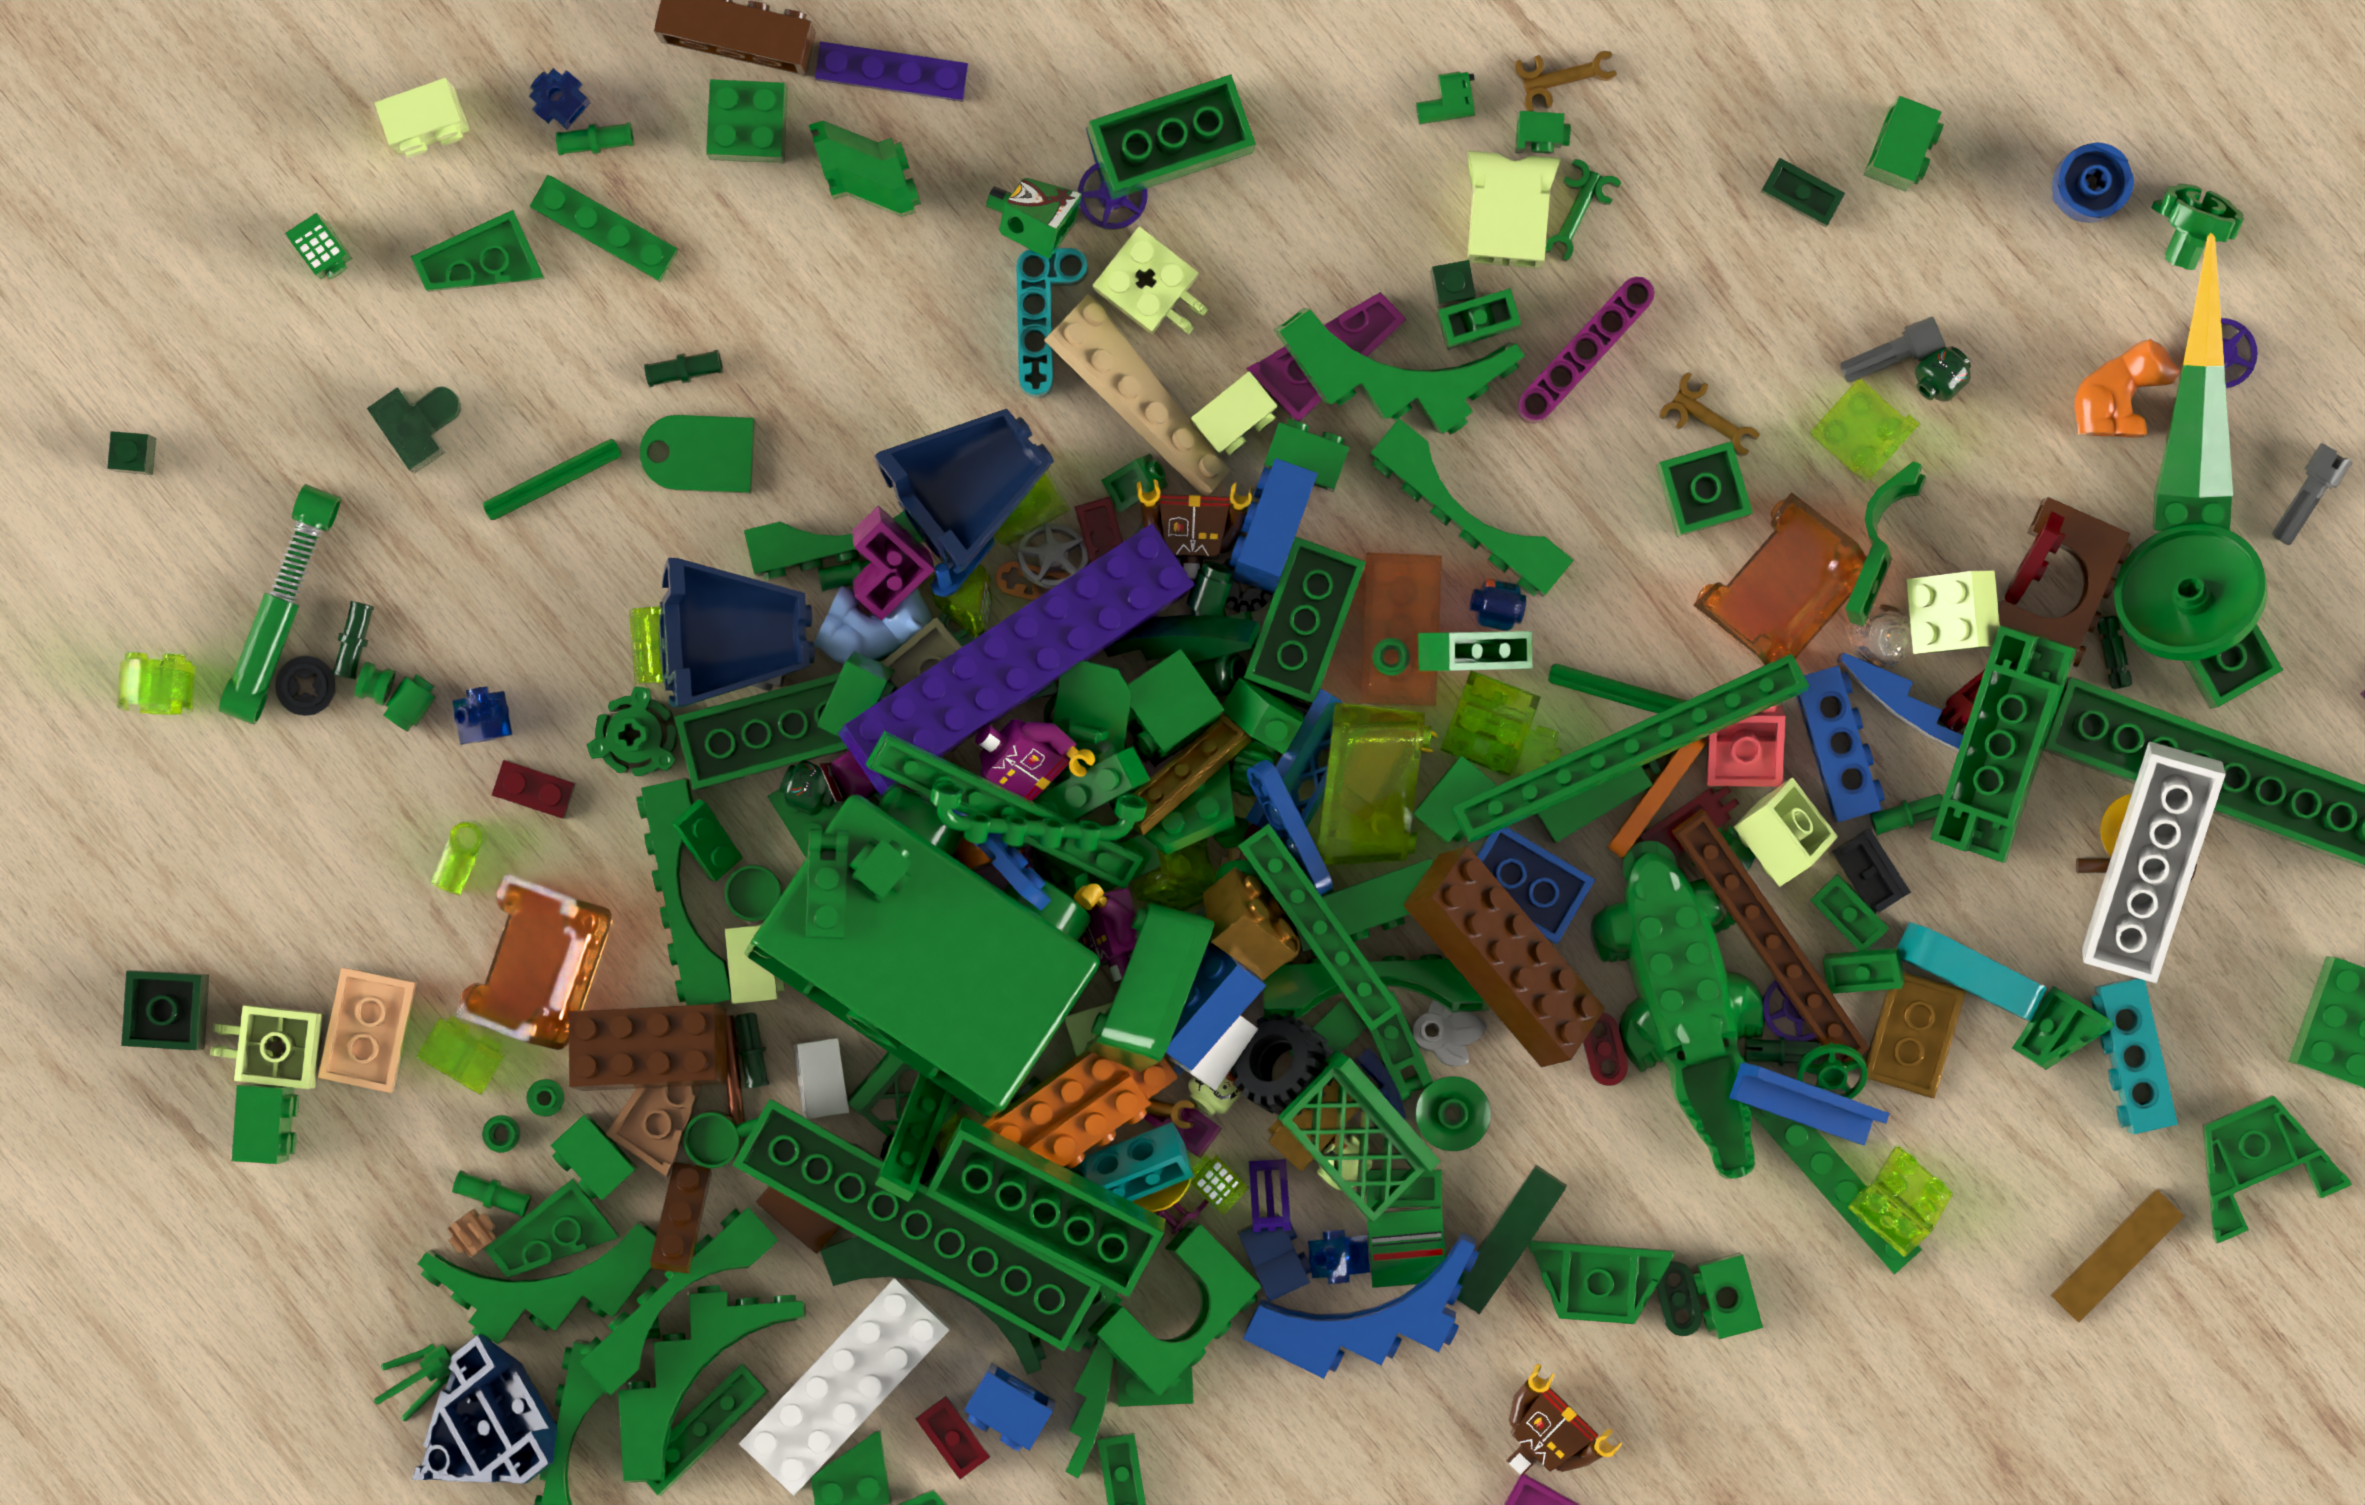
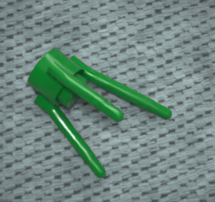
M432 1343L422 1350L383 1363L381 1369L388 1370L425 1358L419 1362L421 1370L374 1399V1403L377 1405L381 1404L427 1376L430 1382L437 1378L438 1380L402 1415L401 1419L403 1421L409 1420L443 1385L448 1383L451 1370L448 1369L452 1357L450 1351L444 1344L435 1347Z

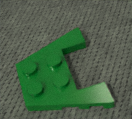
M1199 734V735L1193 737V740H1195V739H1196L1198 736H1200L1201 734ZM1230 760L1149 830L1144 837L1167 855L1235 826ZM1117 799L1109 802L1113 811H1115Z
M2273 1095L2202 1125L2212 1233L2215 1243H2221L2249 1230L2236 1202L2234 1193L2302 1163L2318 1198H2324L2352 1185L2350 1179L2339 1170L2324 1150L2311 1139L2305 1129Z

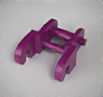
M1205 1199L1193 1213L1186 1211L1178 1202L1175 1203L1173 1206L1184 1215L1179 1222L1166 1209L1157 1211L1156 1215L1166 1219V1222L1173 1227L1171 1231L1173 1235L1177 1230L1180 1232L1183 1229L1182 1225L1189 1217L1194 1220L1209 1201Z

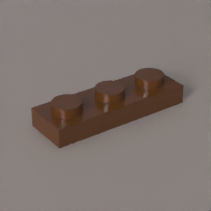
M674 1162L650 1260L652 1269L689 1274L712 1177L711 1168Z

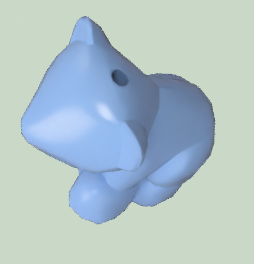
M841 586L818 632L814 646L822 649L825 654L842 665L845 664L854 651L877 661L891 655L932 621V616L918 587L881 621L876 615H867L858 608L859 600L855 598L854 591L848 587Z

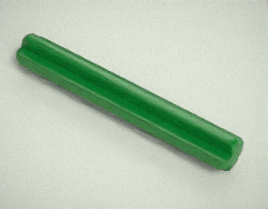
M608 439L485 501L483 508L490 520H496L620 458L622 455L621 450L614 439Z
M1557 663L1551 666L1548 675L1549 683L1657 714L1687 701Z

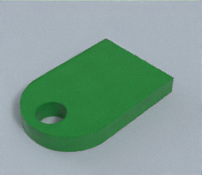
M670 415L654 422L642 438L640 444L642 467L651 480L669 490L751 494L755 419L695 415ZM655 442L666 443L670 451L668 458L660 463L653 462L649 457V448Z

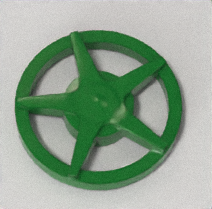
M1833 1042L1808 1052L1798 1064L1796 1072L1797 1080L1803 1082L1804 1071L1817 1075L1818 1081L1815 1087L1827 1090L1841 1088L1845 1093L1840 1094V1096L1853 1099L1862 1091L1868 1077L1867 1066L1862 1055L1847 1045L1833 1044ZM1835 1053L1846 1054L1855 1060L1841 1062L1835 1059ZM1828 1054L1827 1060L1821 1064H1809L1815 1058ZM1861 1067L1860 1078L1855 1086L1851 1088L1847 1083V1073Z

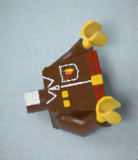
M1154 479L1155 488L1151 492H1143L1141 481H1139L1136 488L1139 500L1141 501L1143 528L1150 524L1154 525L1175 557L1181 558V565L1192 581L1195 579L1197 570L1203 567V559L1218 560L1219 553L1230 551L1238 536L1242 533L1241 530L1247 515L1248 505L1252 501L1254 492L1253 487L1250 485L1248 495H1238L1236 493V482L1231 487L1230 497L1160 494L1157 480Z
M1536 1364L1529 1379L1513 1396L1509 1423L1512 1427L1510 1433L1521 1445L1506 1461L1523 1476L1537 1460L1550 1472L1554 1469L1565 1472L1586 1467L1603 1456H1613L1622 1446V1443L1620 1442L1612 1446L1606 1441V1438L1613 1433L1612 1429H1606L1595 1440L1599 1436L1598 1433L1550 1388L1555 1375L1552 1373L1547 1379L1539 1377L1538 1372L1542 1365Z

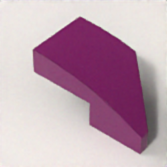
M1186 1107L1182 1110L1181 1117L1186 1122L1194 1123L1193 1128L1184 1129L1176 1125L1175 1127L1182 1137L1186 1149L1201 1159L1222 1128L1195 1108ZM1148 1113L1143 1118L1156 1128L1173 1122L1170 1118Z

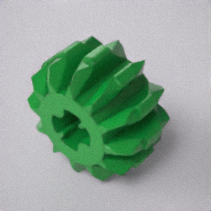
M1251 737V742L1235 755L1230 775L1232 790L1240 793L1239 795L1256 797L1247 778V769L1264 759L1273 764L1276 750Z

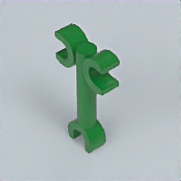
M1574 159L1572 166L1581 170L1582 178L1572 180L1569 177H1565L1563 183L1571 189H1581L1559 233L1549 238L1546 243L1545 252L1547 253L1550 252L1555 243L1564 244L1566 253L1562 260L1565 262L1573 254L1574 246L1572 239L1594 194L1599 203L1610 205L1613 199L1603 194L1602 187L1606 184H1611L1619 188L1621 181L1614 176L1607 175L1603 177L1594 171H1590L1588 165L1580 159Z

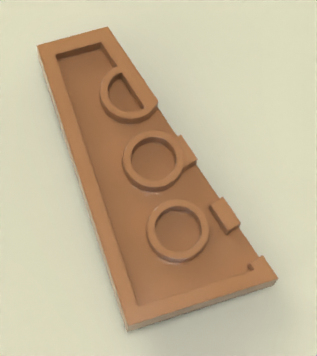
M703 1085L635 1089L605 1135L666 1177H669L680 1149L685 1129L689 1124Z

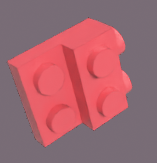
M1772 706L1706 736L1708 746L1707 786L1779 787L1783 784L1786 718L1783 706Z

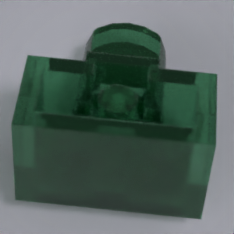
M440 386L412 403L405 392L397 387L366 409L408 470L417 473L446 453L434 436V433L459 416L461 401L458 395L451 389Z

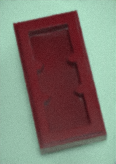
M1110 496L1074 506L1090 563L1123 542Z

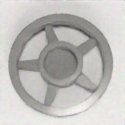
M1045 523L1035 527L1023 537L1018 548V564L1022 573L1032 583L1044 588L1052 589L1069 578L1066 577L1060 580L1044 579L1048 572H1057L1064 569L1074 575L1086 567L1088 563V553L1084 539L1073 529L1060 524ZM1052 532L1064 534L1073 540L1063 544L1054 540ZM1045 533L1046 542L1040 547H1026L1034 537ZM1079 546L1082 553V562L1079 568L1076 569L1068 561V553ZM1024 555L1038 558V563L1042 567L1039 576L1035 575L1027 567Z

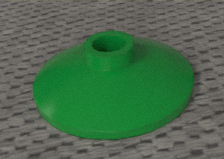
M1448 1076L1435 1080L1424 1089L1418 1099L1415 1115L1421 1134L1431 1145L1441 1150L1455 1152L1468 1149L1482 1139L1490 1124L1491 1109L1487 1096L1477 1084L1463 1077ZM1456 1106L1459 1109L1460 1115L1456 1120H1448L1446 1118L1445 1112L1448 1107Z

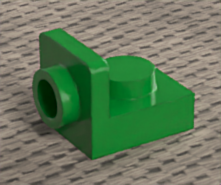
M1151 454L1135 459L1101 480L1119 513L1140 502L1136 488L1139 481H1141L1143 492L1154 490V479L1158 481L1160 490L1168 486L1162 465Z

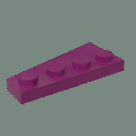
M1379 292L1324 324V326L1352 350L1368 357L1406 321V318ZM1285 346L1246 368L1259 384L1296 421L1300 422L1322 401Z

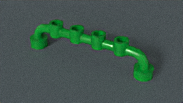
M950 781L934 782L930 801L937 806V814L941 822L950 829L965 831L964 838L969 842L985 843L988 833L1002 834L1001 841L1005 844L1020 846L1024 843L1025 835L1039 836L1038 843L1041 846L1055 849L1060 847L1062 838L1075 839L1074 845L1084 851L1096 850L1098 841L1117 840L1125 836L1133 828L1135 822L1144 819L1147 802L1142 797L1133 794L1119 795L1114 813L1120 820L1114 825L1102 826L1090 820H1082L1079 824L1063 823L1059 819L1050 817L1044 818L1042 821H1031L1018 815H1008L1005 819L990 818L988 815L979 812L970 813L968 816L956 815L952 809L960 806L963 788Z

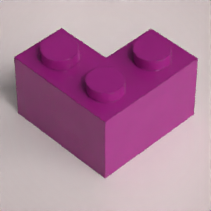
M878 505L852 530L854 547L871 562L853 579L855 598L882 621L935 569L932 553Z

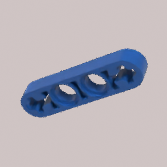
M1262 760L1247 769L1248 781L1272 829L1321 896L1333 888L1331 876L1280 774L1270 761Z

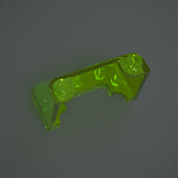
M1335 702L1316 848L1325 865L1406 861L1407 854H1415L1417 832L1411 831L1421 749H1429L1431 726H1424L1425 713Z

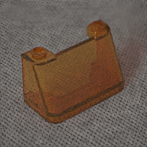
M1792 492L1786 499L1780 500L1771 511V527L1774 532L1727 586L1721 582L1706 585L1699 592L1697 601L1693 604L1702 616L1761 667L1791 653L1795 659L1801 654L1849 599L1867 558L1855 540Z
M505 873L503 881L496 892L499 909L508 913L485 984L473 983L462 992L456 1016L529 1044L562 1050L569 1043L568 1012L582 1011L610 930L612 914L608 908Z

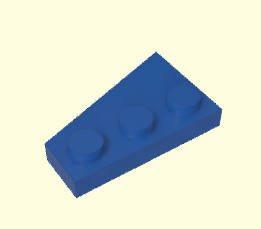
M952 809L953 813H955L956 815L968 816L958 810ZM988 833L985 843H974L993 860L992 864L1018 893L1040 911L1051 901L1050 897L1042 889L1046 882L1032 868L1026 869L1024 867L1028 860L1015 847L1012 846L1009 849L1008 844L1001 841L1002 834Z

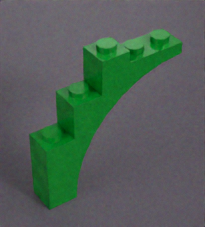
M1307 308L1301 309L1274 329V332L1324 403L1332 405L1336 402L1338 406L1342 405L1356 394L1354 388L1359 386L1380 418L1389 419L1392 417L1393 420H1397L1412 409L1410 402L1414 400L1435 432L1444 434L1447 431L1449 435L1464 427L1468 423L1466 417L1473 413L1465 399L1469 397L1472 401L1483 395L1489 389L1488 382L1498 375L1503 379L1519 368L1517 361L1525 356L1516 343L1508 342L1485 357L1456 367L1434 370L1400 369L1378 363L1352 350L1329 332L1315 314Z
M640 1221L618 1245L597 1260L572 1272L543 1279L510 1280L481 1275L453 1264L432 1250L427 1251L417 1265L424 1269L421 1275L437 1287L444 1284L454 1293L451 1295V1298L467 1310L471 1306L474 1307L476 1312L468 1321V1323L474 1326L471 1332L475 1336L482 1334L498 1345L503 1342L526 1310L532 1313L529 1319L544 1331H547L549 1328L557 1331L583 1297L589 1300L586 1306L600 1317L605 1318L607 1314L612 1318L615 1317L652 1269L650 1260L657 1232Z
M719 1285L698 1287V1293L689 1294L691 1339L685 1340V1333L664 1334L662 1335L663 1341L653 1342L656 1387L650 1388V1381L627 1383V1390H618L623 1482L665 1481L666 1449L672 1424L686 1393L701 1372L724 1350L746 1336L779 1323L806 1319V1305L803 1301H796V1295L774 1296V1303L759 1304V1298L736 1299V1306H730V1294L727 1291L720 1292Z

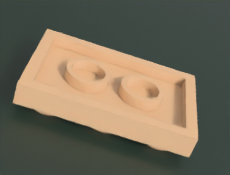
M341 967L318 1078L393 1093L417 982Z

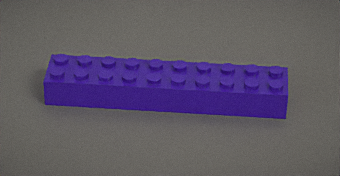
M1150 524L844 724L838 735L878 793L883 796L901 784L869 769L866 765L868 758L884 731L938 757H942L977 734L983 726L992 724L1059 680L1062 674L1081 660H1089L1186 596L1195 584L1154 525Z

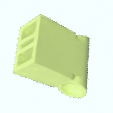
M1467 151L1473 189L1467 260L1470 263L1541 269L1545 261L1550 189L1561 158L1529 156L1525 159L1513 161L1499 153Z

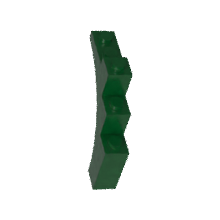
M854 1236L820 1250L833 1286L862 1278L898 1277L920 1280L953 1292L975 1305L998 1326L1014 1347L1027 1375L1042 1370L1041 1360L1046 1359V1355L1039 1337L1032 1339L1030 1332L863 1238Z

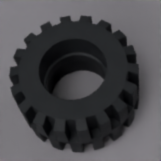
M1277 1013L1271 1014L1270 1020L1264 1016L1257 1019V1026L1255 1027L1258 1030L1237 1059L1236 1064L1232 1066L1231 1075L1237 1078L1234 1084L1237 1089L1242 1091L1243 1096L1266 1111L1280 1115L1328 1066L1325 1060L1333 1051L1332 1048L1326 1045L1328 1041L1316 1030L1291 1015L1285 1014L1283 1017ZM1293 1049L1294 1057L1290 1069L1283 1077L1272 1081V1069L1276 1060L1284 1052ZM1333 1078L1326 1084L1327 1086H1331ZM1324 1087L1322 1088V1099L1326 1095V1093L1323 1092Z

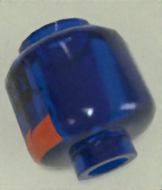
M1487 579L1483 582L1480 590L1473 589L1469 610L1476 612L1475 618L1478 625L1509 631L1515 624H1521L1523 620L1526 595L1521 594L1518 584Z

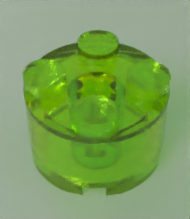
M125 653V659L120 661L118 709L129 711V704L140 706L139 713L182 715V708L189 714L193 713L196 666L192 665V661L185 660V655L162 654V660L148 659V654Z

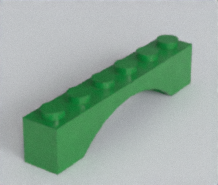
M1398 418L1371 451L1369 456L1374 459V462L1371 464L1374 469L1387 479L1391 475L1399 479L1403 483L1400 489L1415 502H1418L1421 498L1433 507L1429 513L1445 526L1451 522L1462 531L1458 536L1466 544L1475 550L1480 545L1491 555L1487 560L1501 572L1505 573L1509 569L1520 578L1517 585L1532 597L1537 593L1544 597L1574 561L1545 536H1523L1507 533L1491 527L1469 514L1450 495L1440 480L1432 461L1428 441L1400 418Z
M903 511L893 518L920 543L924 542ZM782 522L744 530L754 574L756 576L763 575L765 581L787 576L785 569L800 566L801 572L823 567L822 560L833 557L837 558L838 563L859 558L858 550L854 547L852 534L840 536L818 535L795 529Z
M684 778L642 787V796L637 797V806L641 819L647 818L650 833L644 834L648 855H655L658 869L652 870L656 892H663L665 906L660 907L662 924L664 929L670 928L673 943L667 944L671 965H678L681 980L675 981L678 1000L680 1003L686 1002V1006L707 1005L732 1000L727 962L712 951L698 934L688 916L682 897L680 866L684 842L671 823L693 804L689 780Z
M1427 954L1420 956V960H1405L1403 956L1393 955L1382 958V961L1368 962L1386 987H1397L1417 992L1437 1001L1451 1012L1489 1011L1490 1007L1449 959H1442L1441 955ZM1319 958L1310 959L1307 961V964H1292V961H1289L1280 966L1266 979H1262L1266 984V987L1263 989L1264 1017L1270 1019L1271 1014L1278 1013L1283 1017L1287 1014L1295 1018H1302L1316 1005L1343 992Z
M749 1207L742 1213L735 1208L720 1222L724 1229L714 1239L708 1233L695 1245L694 1252L696 1255L692 1258L689 1274L667 1271L664 1275L668 1278V1281L657 1290L652 1285L636 1299L641 1305L630 1316L626 1311H623L608 1325L613 1331L602 1342L596 1336L580 1351L584 1358L578 1364L609 1397L639 1370L641 1353L649 1329L659 1312L676 1294L688 1285L708 1275L727 1270L748 1269L778 1241L775 1235Z
M577 1339L573 1342V1347H566L562 1369H566L568 1372L565 1385H558L554 1404L560 1407L558 1422L554 1421L557 1426L554 1460L550 1466L540 1473V1480L546 1482L543 1496L537 1495L534 1505H573L568 1479L571 1448L576 1432L586 1413L599 1397L605 1393L578 1364L584 1358L580 1351L590 1343L589 1341Z

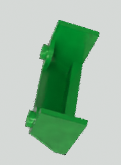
M1149 903L1143 908L1139 907L1131 928L1136 930L1135 938H1137V942L1113 1004L1105 1014L1099 1012L1091 1029V1033L1096 1036L1087 1042L1085 1050L1138 1072H1142L1159 1063L1171 1042L1215 922L1201 915Z

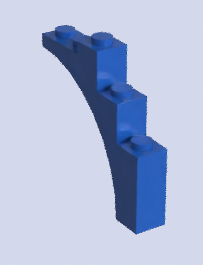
M1462 1232L1448 1256L1426 1279L1405 1294L1376 1307L1350 1313L1315 1314L1287 1309L1260 1299L1244 1332L1243 1339L1323 1379L1328 1370L1333 1372L1337 1370L1345 1353L1339 1349L1340 1346L1381 1366L1386 1356L1393 1359L1402 1338L1397 1336L1398 1333L1439 1352L1443 1343L1450 1346L1459 1328V1325L1454 1323L1456 1312L1445 1306L1447 1303L1452 1306L1454 1305L1462 1288V1285L1457 1282L1463 1270L1471 1271L1479 1252L1474 1250L1476 1239Z

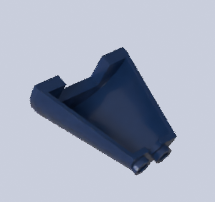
M1008 409L894 446L874 455L889 488L894 487L896 498L899 500L898 505L914 529L942 563H945L948 569L956 565L953 568L956 574L961 573L969 566L1050 468L1051 464L1054 463L1050 452L1043 444L1037 446L1028 439L1032 436V432L1022 417L1015 419Z
M679 558L667 559L661 585L662 588H668V591L662 598V602H660L659 643L665 691H673L674 696H669L668 699L672 707H685L808 668L810 664L814 663L813 641H807L805 635V627H811L812 608L810 604L806 605L804 592Z

